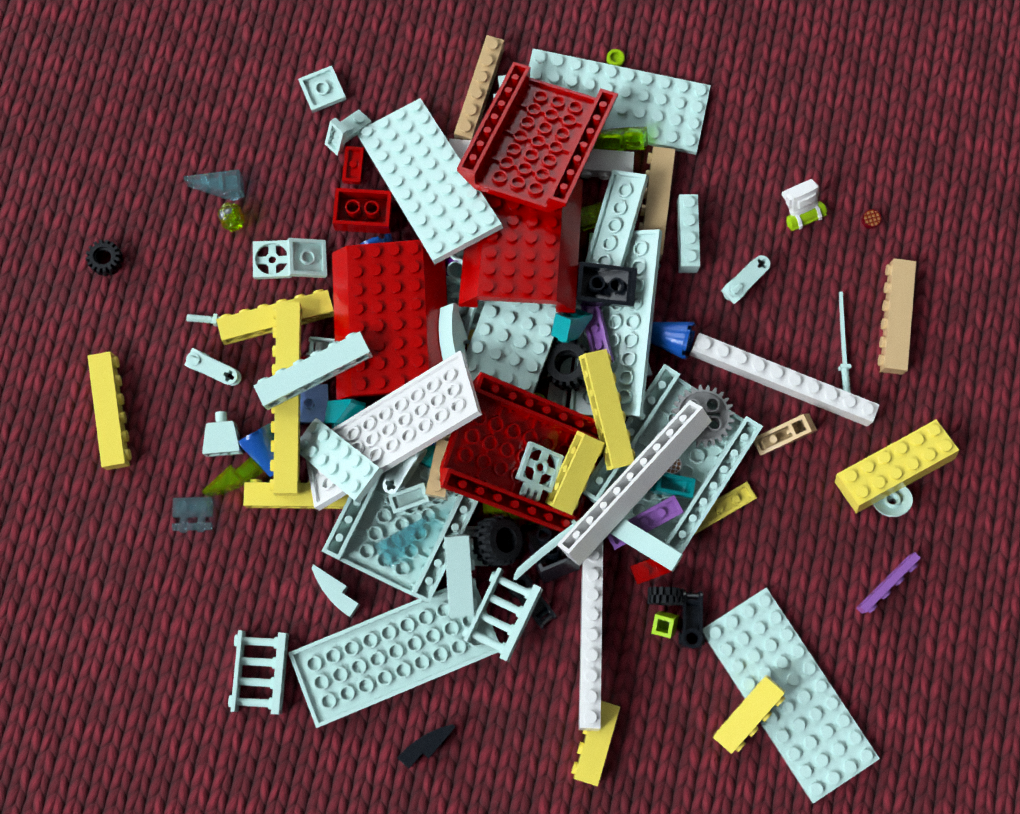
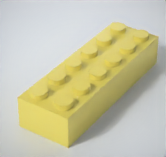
M936 419L837 473L835 484L857 514L956 458L959 449Z

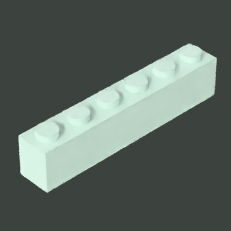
M360 331L348 334L345 337L346 339L340 342H332L328 345V348L322 351L317 350L304 360L299 359L295 361L293 366L287 369L277 370L275 375L269 378L264 377L258 380L257 384L253 386L262 405L269 410L373 357Z

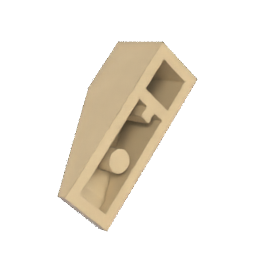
M802 414L758 435L753 442L760 456L802 439L816 432L817 429L810 414Z

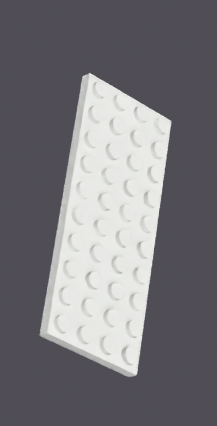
M458 351L332 428V430L386 472L482 415L465 354L462 351ZM306 460L314 508L320 511L347 495Z

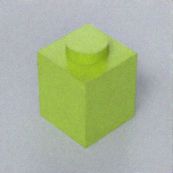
M663 611L656 613L651 634L672 638L676 635L679 615Z

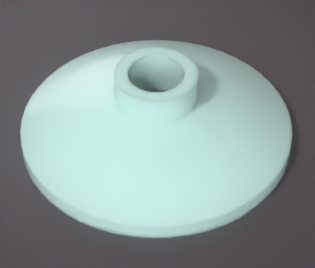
M905 486L873 505L878 512L885 516L899 517L911 509L913 497L910 490Z

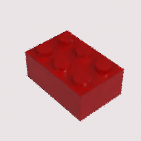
M335 188L332 221L335 231L391 234L393 194L391 191Z

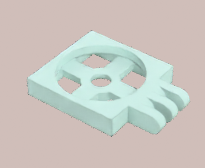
M287 240L253 241L254 279L292 278V276H288ZM263 247H268V254L264 257H258L259 250ZM276 247H283L287 252V256H278L276 254ZM275 257L276 261L274 263H270L269 258ZM266 264L269 274L260 271L258 265ZM279 264H287L282 271L276 273V267Z
M528 441L515 479L523 482L519 495L523 497L526 495V498L529 499L533 497V500L538 502L542 491L552 493L564 456ZM541 450L539 460L535 461L529 458L531 452ZM549 456L553 461V468L548 466L547 460ZM539 463L543 465L542 471L537 469ZM526 466L533 468L532 480L528 479L525 475ZM547 474L551 476L548 481L539 484L542 475Z

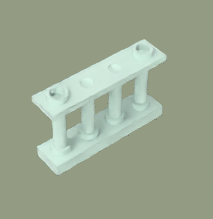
M498 567L497 571L492 572L489 578L491 583L471 625L466 626L463 636H465L464 641L468 643L474 638L498 650V653L501 654L499 658L509 662L543 589L535 584L532 588H526L502 577L504 571ZM498 583L524 595V598L527 599L524 606L521 605L519 607L494 595ZM489 602L515 613L518 617L515 625H510L485 613ZM483 620L508 632L509 638L507 642L500 643L476 631L480 621Z
M238 630V634H235L234 646H237L233 690L232 695H229L228 707H231L230 712H238L239 706L268 707L271 710V714H282L289 634L278 632V637L274 639L245 637L246 631ZM244 646H272L274 649H277L276 657H273V659L244 657ZM243 665L272 667V669H275L274 677H271V679L242 677ZM241 685L270 687V689H273V694L269 699L240 698Z

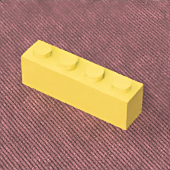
M577 430L560 467L552 493L548 494L545 503L570 515L573 514L574 510L578 507L581 494L587 487L589 476L595 470V463L603 452L604 442Z
M765 675L715 732L713 738L731 754L735 750L739 752L746 744L744 739L748 735L752 737L759 729L757 727L758 723L761 720L765 722L770 717L772 707L774 705L778 707L784 701L785 697L783 695L785 690L768 675Z
M601 701V729L599 731L583 730L582 734L586 735L584 742H580L577 754H580L578 762L574 761L571 771L574 774V779L598 786L620 706Z

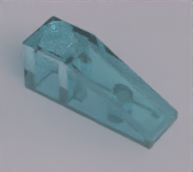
M240 170L183 176L188 187L233 201L245 197L243 176Z
M426 516L374 545L385 567L389 565L392 568L401 563L400 559L405 555L427 523L428 518Z

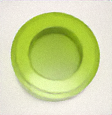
M612 49L607 54L606 62L607 64L621 67L624 64L625 55L619 49Z

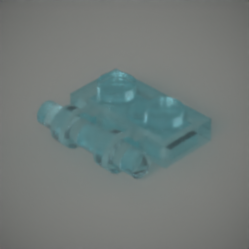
M213 497L173 498L172 517L180 518V523H172V531L186 533L192 530H197V532L212 530V522H205V517H213ZM188 518H198L197 523H188Z

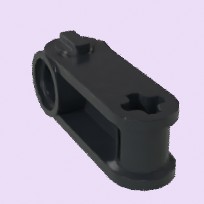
M527 573L521 575L517 580L512 579L513 582L523 581L526 588L533 587L532 583L534 582ZM507 588L513 598L516 597L524 606L527 600L524 598L525 596ZM540 595L531 617L543 630L546 624L553 619L556 620L558 617Z
M684 590L683 605H681V632L678 633V644H681L682 648L691 650L702 648V645H705V634H703V591L686 592ZM688 634L695 635V644L688 643Z

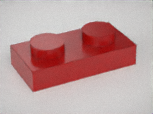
M345 146L342 183L361 185L364 147Z
M652 559L630 566L637 585L672 572Z

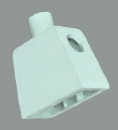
M215 412L216 422L206 423L202 454L206 457L243 454V449L238 443L240 436L237 424L234 421H227V412Z

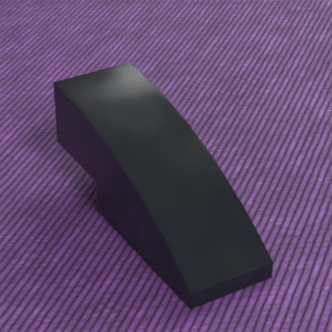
M451 724L427 733L408 746L397 759L408 769L411 768L422 754L429 759L456 726Z

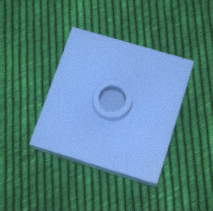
M318 384L301 393L300 424L312 423L315 418L324 423L327 401H329L328 384Z

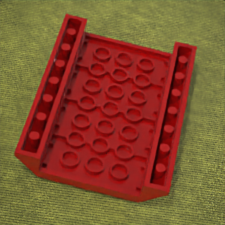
M513 62L457 167V172L476 190L544 212L553 211L567 205L613 108L618 93L600 88L597 97H592L531 78L530 66Z
M579 178L567 205L549 212L481 191L500 220L503 229L464 249L459 307L478 308L479 300L554 304L556 305V312L575 313L583 189L582 179Z
M420 240L348 245L332 253L335 341L340 342L346 339L345 337L348 334L360 331L373 356L336 375L337 400H356V397L390 394L443 361L439 342L440 308L448 305L446 260L434 264Z
M480 372L473 381L482 415L451 433L440 465L441 488L562 532L572 525V520L577 522L581 519L579 517L586 496L581 494L577 509L570 515L545 503L548 492L542 491L538 502L534 501L533 497L529 499L526 498V495L524 497L519 495L523 482L515 479L528 441L559 453L565 459L577 430L599 440L594 419ZM541 450L531 452L529 458L535 461L539 460ZM549 456L547 463L549 467L553 468V461ZM539 463L537 469L542 471L543 465ZM526 466L525 475L528 479L532 480L533 468ZM547 474L542 475L539 484L545 483L551 476Z

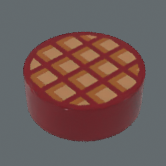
M874 209L867 210L861 218L863 226L868 229L876 228L881 222V214Z

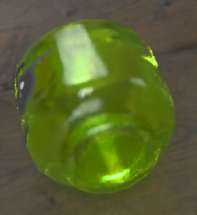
M227 202L218 211V218L224 229L237 231L242 228L245 217L238 204Z

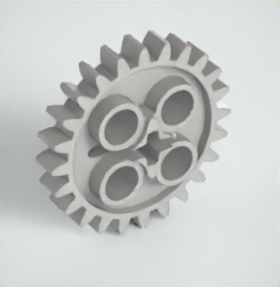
M699 385L698 390L692 386L690 389L691 393L685 389L683 392L684 396H678L680 402L675 401L673 404L677 408H673L671 412L677 415L688 401L691 400L703 407L708 416L720 414L719 417L709 416L711 421H715L718 424V428L712 429L708 425L694 441L696 442V447L703 443L704 448L707 447L708 442L714 446L715 439L721 443V436H728L725 430H732V427L728 424H733L735 421L730 418L734 416L735 412L729 411L733 404H726L729 397L723 399L724 392L717 394L716 387L713 391H710L709 385H707L705 390H703L701 385ZM713 402L716 405V409L710 410L707 407V403Z

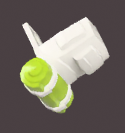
M812 179L782 192L781 195L785 199L790 215L786 217V223L791 231L801 230L804 226L817 220L820 221L822 217L827 216L825 204L821 201L818 202L819 186Z

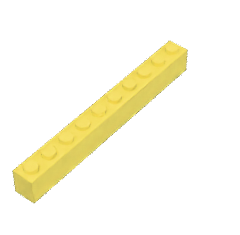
M277 302L276 308H273V319L276 320V327H273V338H276V345L272 346V355L276 357V362L272 364V376L275 375L277 370L287 369L293 366L295 361L301 359L302 307L300 302ZM301 394L271 408L272 414H275V421H271V433H274V440H271V452H274V460L270 461V470L274 471V479H270V491H273L275 496H299Z

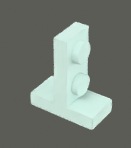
M359 109L341 122L336 118L332 119L329 123L325 145L337 156L343 152L345 143L355 137L363 128L370 125L372 121Z

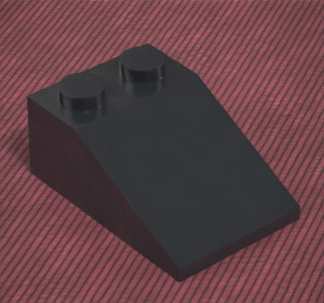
M580 262L578 264L576 304L634 307L637 268Z
M535 522L524 524L520 529L524 533L523 539L531 556L561 533ZM558 545L534 564L543 584L580 569L579 565L568 558Z

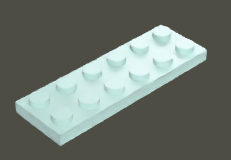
M612 170L585 262L624 266L649 179L646 174Z
M318 418L312 421L300 437V455L359 504L384 472Z

